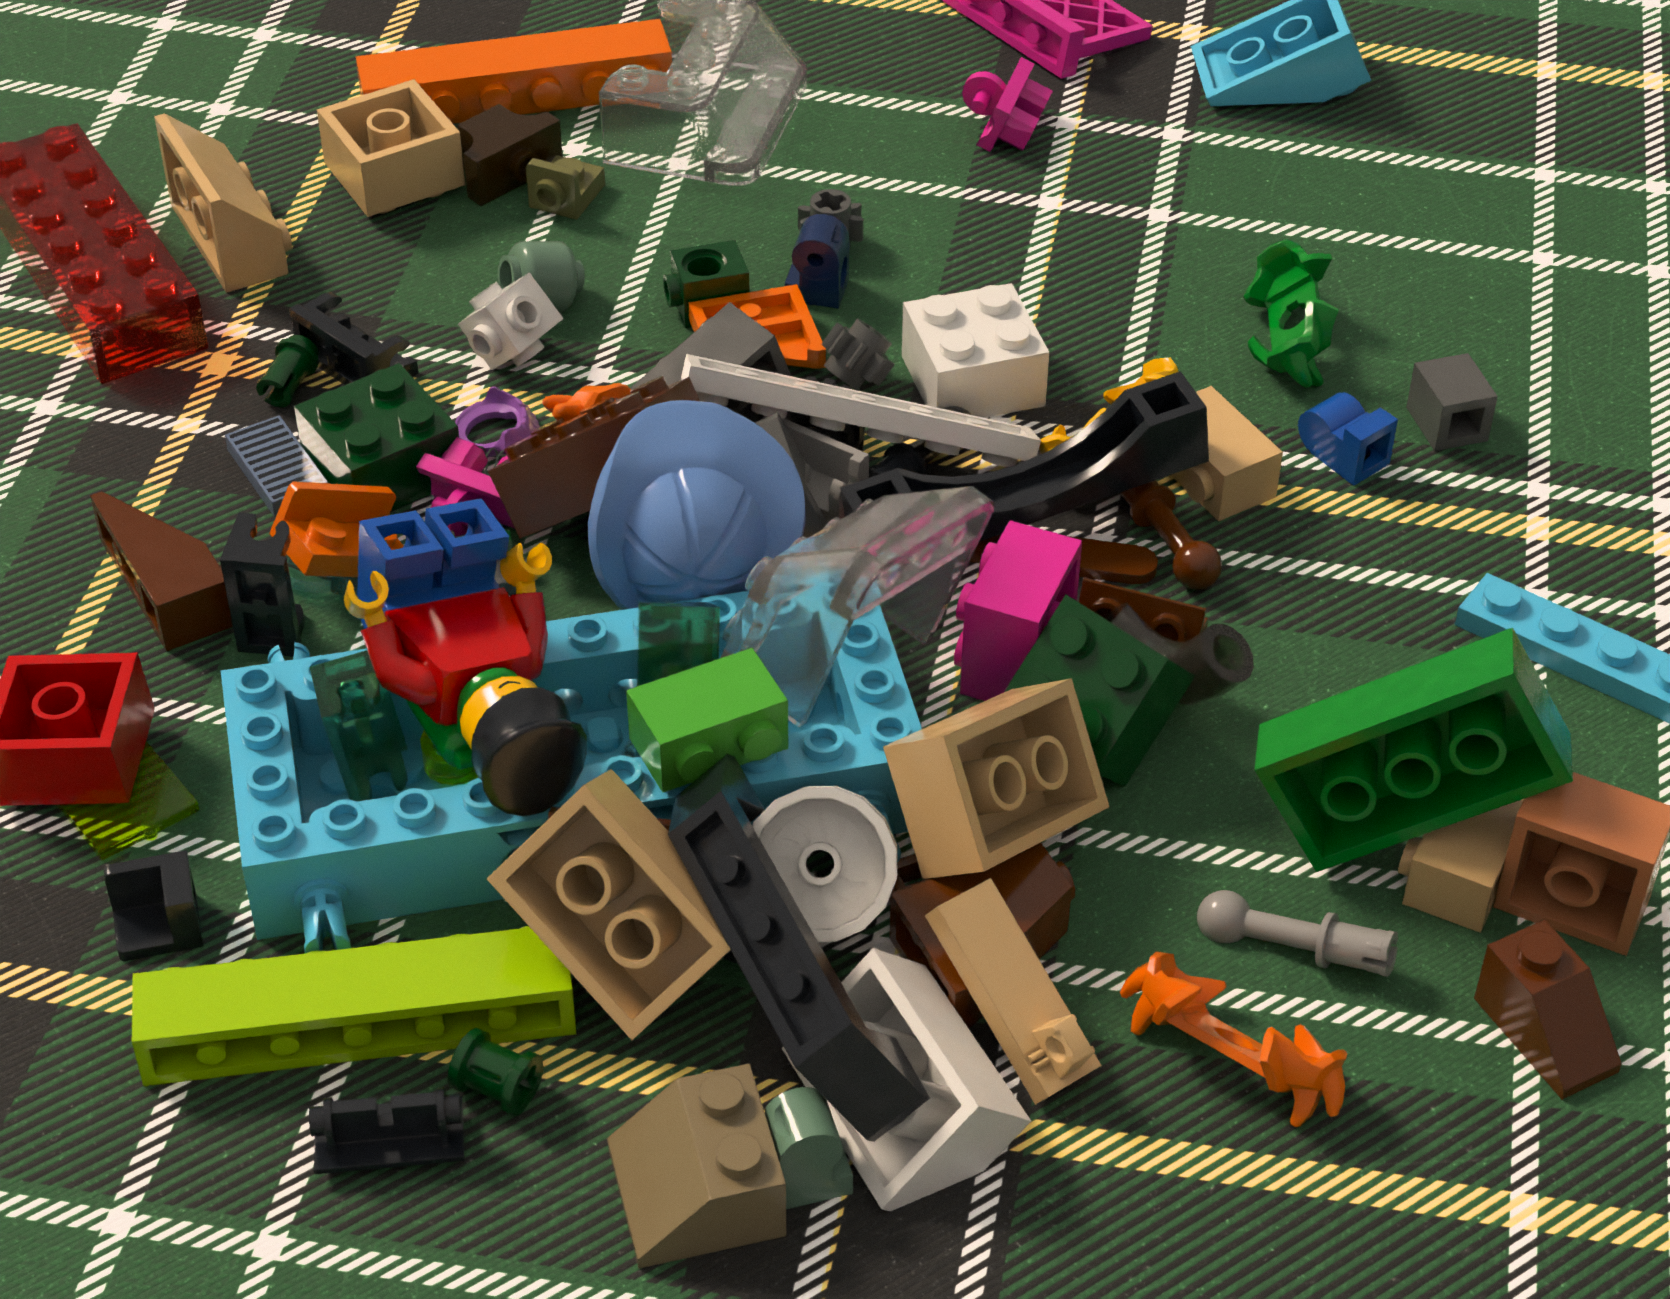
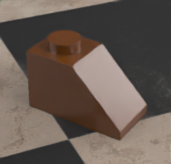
M1545 919L1487 945L1474 999L1561 1099L1619 1073L1622 1063L1591 970Z

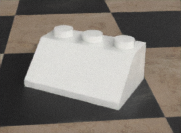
M872 948L841 983L865 1026L897 1039L930 1099L875 1142L866 1140L828 1100L827 1102L844 1150L880 1208L893 1211L984 1172L1031 1122V1119L926 965ZM783 1046V1047H782L783 1052H784L785 1055L787 1056L788 1060H789L790 1063L792 1064L793 1068H794L795 1071L797 1072L798 1076H799L800 1079L802 1080V1082H803V1084L805 1085V1087L815 1088V1087L795 1068L794 1064L792 1063V1061H791V1059H790L788 1053L786 1052V1050H785V1048H784V1046Z

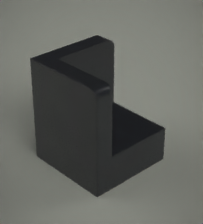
M187 850L108 864L104 867V879L113 911L116 947L120 960L130 961L204 947L197 893Z

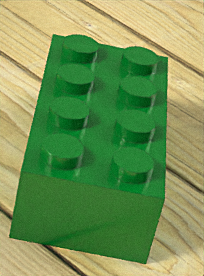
M1510 628L1259 724L1254 771L1316 872L1572 782L1571 733L1514 629Z

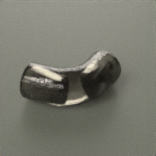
M1127 602L1117 607L1105 617L1111 623L1195 675V678L1178 704L1197 705L1222 696L1249 678L1253 671L1254 660L1249 644L1239 632L1225 624H1212L1194 638L1183 642L1175 641L1159 634Z

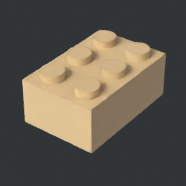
M1072 678L1008 690L883 746L922 879L984 872L1109 808Z
M612 769L584 784L487 878L490 884L631 1040L655 1021L731 951L671 842L668 830Z

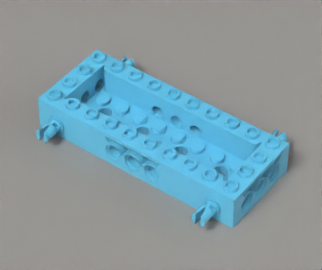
M800 566V583L793 584L788 576L783 586L546 621L548 644L541 675L533 680L537 687L557 694L565 703L571 721L581 724L587 736V755L583 770L572 790L554 807H561L584 784L612 769L656 818L671 820L676 796L691 783L662 793L629 739L626 690L753 648L788 700V749L771 754L767 758L740 765L763 807L766 809L775 799L806 786H839L864 796L886 817L893 836L894 834L908 832L883 746L921 730L922 727L869 573L814 581L810 570ZM295 642L293 660L285 661L279 645H276L268 654L267 664L221 670L242 870L257 940L304 932L305 953L323 950L325 937L331 938L335 950L351 948V943L346 925L504 899L487 878L548 820V813L551 808L543 813L524 817L507 814L493 806L483 791L482 780L478 778L474 767L459 770L457 767L446 763L413 714L406 699L381 686L367 648L310 657L308 648L303 644ZM897 843V857L899 861L901 858V850L899 844Z

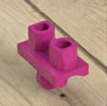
M1021 57L1007 86L996 74L987 71L976 72L966 80L962 96L967 107L976 114L983 116L991 115L977 146L991 152L998 138L1021 151L1024 150L1053 90L1028 78L1035 65L1034 63Z
M456 437L441 458L428 453L423 455L416 468L419 473L430 477L432 483L431 494L434 497L431 508L482 498L499 523L515 528L491 477L481 473L488 459L484 451L476 444ZM507 455L501 458L498 465L508 459ZM456 522L447 527L450 531H454L455 536L466 535L468 524Z

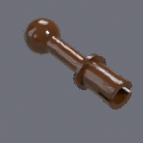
M1155 480L1120 492L1130 505L1132 520L1141 527L1153 526L1175 555L1173 559V572L1183 586L1193 590H1201L1210 587L1217 581L1222 571V560L1219 552L1207 542L1193 540L1172 512L1176 503V497L1170 488L1159 485Z

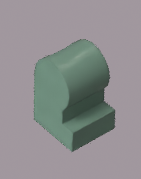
M811 1087L794 1088L773 1098L766 1106L764 1113L786 1182V1209L853 1194V1174L826 1098L816 1088Z

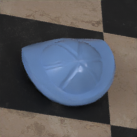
M675 400L647 407L636 414L622 430L596 484L588 519V545L590 559L597 580L606 594L621 610L783 586L797 560L805 528V497L800 475L793 460L776 439L759 425L725 406L712 402Z

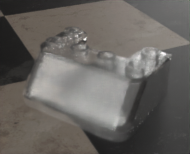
M657 0L658 12L665 18V34L672 51V58L675 59L667 72L649 70L643 66L632 64L619 68L618 71L608 77L599 92L603 163L729 186H742L756 181L761 176L806 90V63L755 0Z
M972 486L884 495L875 501L867 499L855 512L842 519L838 517L833 518L823 530L809 538L805 536L799 537L786 551L776 557L765 556L754 566L745 582V588L749 591L742 609L729 621L723 632V640L727 644L721 658L753 648L788 700V720L798 728L807 722L855 619L880 605L883 616L923 645L931 641L993 514L995 502Z

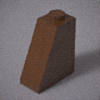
M1042 843L984 872L931 878L891 893L889 939L902 958L926 965L968 1029L983 1015L925 915L937 906L991 878L1038 959H1040L1068 931L1070 903L1075 898V885L1068 868L1061 861L1055 862Z

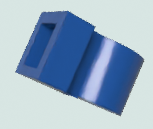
M1342 392L1333 395L1301 414L1298 421V431L1305 447L1316 458L1354 486L1390 464L1398 419L1381 407L1369 414L1365 412L1356 398Z

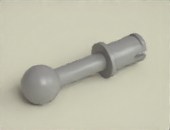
M1220 890L1209 894L1203 899L1197 911V923L1200 931L1207 938L1215 942L1234 943L1246 936L1314 951L1316 965L1321 968H1327L1330 963H1336L1367 970L1368 972L1386 977L1391 974L1396 961L1398 947L1391 945H1396L1398 942L1397 932L1340 922L1336 913L1328 912L1321 924L1252 910L1241 895L1229 890Z

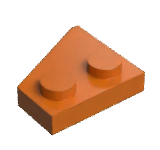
M797 284L688 302L689 321L694 332L699 329L703 322L713 317L726 304L731 302L775 335L787 365L814 369L826 368L824 366L826 363V348L821 345L823 341Z

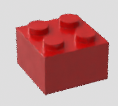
M138 652L8 656L0 679V806L129 803L155 710Z

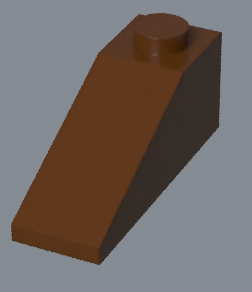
M103 491L90 495L100 540L166 651L233 627L221 564L217 563L205 542Z

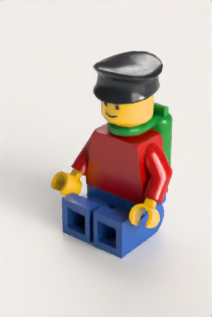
M482 498L426 508L425 522L417 510L359 521L358 591L356 596L354 586L349 580L344 595V603L348 612L362 621L364 629L360 632L381 686L406 699L408 706L446 763L457 767L459 770L474 767L478 778L482 780L484 793L490 803L507 814L525 817L543 813L561 802L575 786L583 770L587 755V736L581 724L571 721L570 714L563 700L554 692L537 687L533 680L541 675L548 644L543 593L536 592L535 580L550 570L552 555L549 548L544 543L536 545L529 551L527 563L523 557V546L521 543H518L507 552L509 535ZM456 522H465L468 524V529L465 536L455 538L447 526ZM392 534H403L406 536V541L403 548L391 550L384 538ZM502 559L500 561L502 577L507 583L516 587V595L509 596L505 588H500L494 579L497 560Z

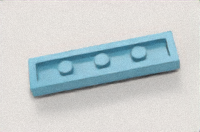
M1489 573L1485 574L1458 607L1455 626L1482 638L1513 628L1530 660L1670 723V654Z

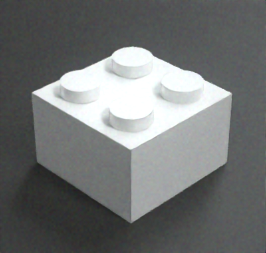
M1012 283L989 285L976 290L948 295H933L925 299L903 302L902 358L925 405L941 409L958 406L966 409L974 416L983 418L1046 406L1049 351Z

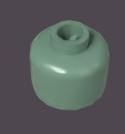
M519 241L509 250L508 255L502 256L499 262L498 284L502 289L530 272L559 313L565 312L572 305L576 293H581L584 287L585 273L583 264L580 260H575L572 250L562 241Z

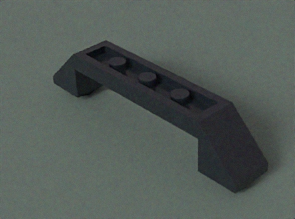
M727 753L676 796L668 836L795 1068L866 1140L875 1142L929 1100L930 1097L897 1039L865 1026L750 822L757 818L765 808L736 758Z

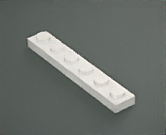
M686 354L681 376L682 379L690 378L701 402H712L727 406L730 398L752 403L751 410L764 416H770L778 412L783 419L786 418L787 411L810 415L809 422L811 424L835 431H843L846 423L868 428L867 435L891 443H901L903 435L926 440L924 445L926 448L948 455H959L960 448L983 452L981 457L983 460L1004 467L1016 465L1017 460L1027 461L1036 457L1041 443L1039 437L1030 427Z

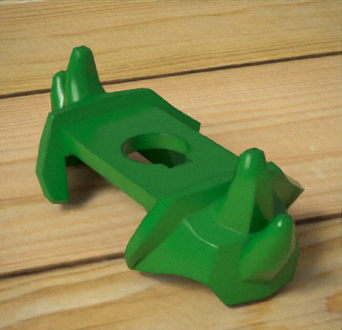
M1285 239L1271 244L1257 256L1256 275L1243 296L1245 302L1249 305L1267 308L1272 351L1267 350L1255 336L1249 339L1248 348L1254 359L1279 373L1288 372L1304 388L1311 387L1312 385L1320 387L1323 385L1324 380L1316 366L1314 357L1331 346L1333 326L1339 311L1338 308L1320 300L1318 282L1323 279L1332 256L1325 253L1308 254L1298 243ZM1298 307L1305 308L1304 319L1295 327L1284 330V325L1291 316V311Z

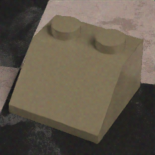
M750 1063L677 1078L607 1138L608 1150L638 1268L786 1236V1182Z

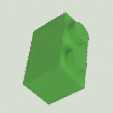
M753 648L626 690L629 739L662 793L693 783L727 753L734 756L739 765H743L788 749V700Z

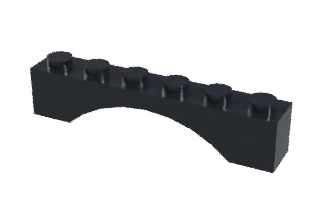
M1179 371L1124 390L1100 416L1079 433L1048 452L1020 464L984 474L955 477L922 475L896 468L841 487L849 542L859 560L863 561L871 579L1000 535L1010 520L1029 525L1209 462L1207 407L1182 372Z

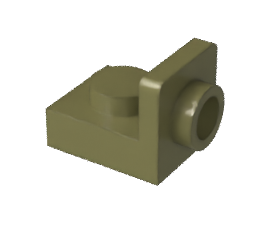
M556 155L551 163L533 158L526 165L530 208L577 220L605 186L604 167L585 163L576 158Z

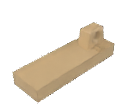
M991 878L937 906L925 915L1035 1105L1102 1066L1094 1054L1095 1049L1093 1045L1090 1046L1076 1022L1077 1018L1068 1010Z

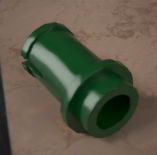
M292 335L278 342L275 348L276 358L256 386L259 396L264 395L270 385L273 386L264 399L266 403L280 408L290 404L294 393L305 376L312 375L318 368L319 352L316 345L310 339L301 335Z

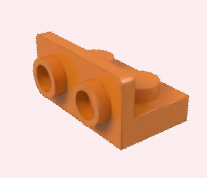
M292 482L287 488L269 534L273 537L276 534L275 527L278 523L286 521L291 537L286 554L305 576L358 577L359 521L388 516L396 500V494L389 487ZM397 534L384 538L391 550L404 547L397 538Z

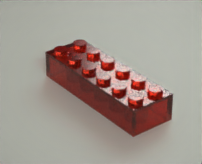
M78 123L69 126L52 127L43 134L20 141L0 143V229L101 384L208 348L199 294Z

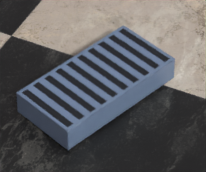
M280 415L225 434L229 453L274 518H276L290 483H328Z

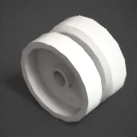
M806 786L775 799L753 822L752 826L818 942H836L860 932L886 908L898 876L897 843L886 817L864 796L839 786ZM815 850H825L833 857L834 867L831 869V873L825 877H817V871L809 872L807 859Z

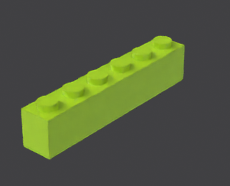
M529 926L512 930L477 934H455L443 938L400 943L386 942L366 947L331 951L316 950L305 954L262 959H240L228 963L185 968L170 967L159 971L133 973L132 1046L143 1086L456 1049L462 1038L475 1027L489 1032L491 1042L496 1044L576 1034L570 971Z

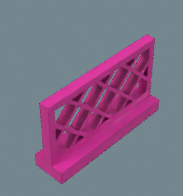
M942 0L1061 79L1076 75L1080 58L1149 40L1153 25L1113 0Z

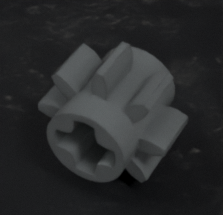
M826 189L818 191L811 197L810 206H798L799 233L804 221L808 217L815 214L831 215L842 221L846 226L849 234L850 250L851 241H863L864 218L861 217L862 205L860 203L851 204L849 195L840 190Z
M859 318L856 319L850 329L837 322L821 344L831 354L824 366L832 374L856 390H859L866 380L880 386L895 365L885 355L892 342Z

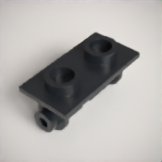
M444 1087L436 1088V1092L391 1096V1103L377 1104L376 1097L333 1101V1098L329 1097L324 1098L323 1106L309 1107L311 1137H314L315 1174L465 1161L463 1098L460 1096V1093L446 1095Z

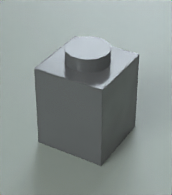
M1469 353L1414 363L1406 408L1433 450L1438 451L1488 441L1498 396Z

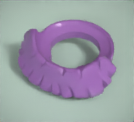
M490 387L483 401L476 402L467 407L455 420V423L458 425L459 438L472 442L468 439V434L478 423L491 418L515 419L517 425L503 431L500 440L487 444L474 443L477 446H483L486 452L495 448L498 455L506 447L531 436L530 433L540 428L536 415L530 411L531 409L519 398L497 387ZM491 450L488 454V457L497 456L494 450Z

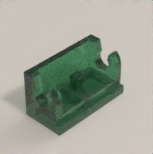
M639 601L637 687L719 659L720 607L711 602Z
M362 651L310 666L321 718L349 799L356 802L372 799V788L369 780L373 775L380 772L391 773L393 785L398 791H402L407 784L408 774L401 751L408 750L391 693L379 683L368 651Z

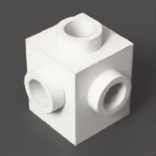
M529 272L503 289L495 282L471 299L469 302L475 311L458 323V326L467 336L473 351L483 358L489 368L493 370L510 359L518 367L540 352L544 345L539 338L559 323L563 317Z

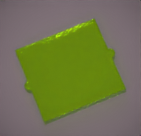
M147 741L129 803L57 805L101 861L144 839L149 841L155 840L158 837L157 832L200 811L198 801Z

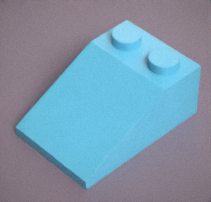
M1289 0L1191 46L1203 89L1210 106L1325 102L1336 96L1350 94L1359 86L1371 81L1339 0Z

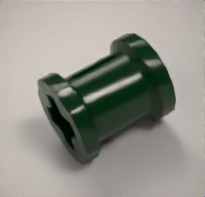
M475 1027L462 1038L449 1065L447 1082L450 1088L457 1091L465 1092L471 1088L500 1101L504 1112L518 1116L534 1098L544 1072L543 1057L531 1051H527L522 1055L491 1042L489 1032Z

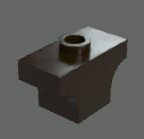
M498 104L458 124L467 196L479 206H483L526 184V165L531 159L535 158L551 163L556 155L563 157L560 120L547 111L537 115H520Z

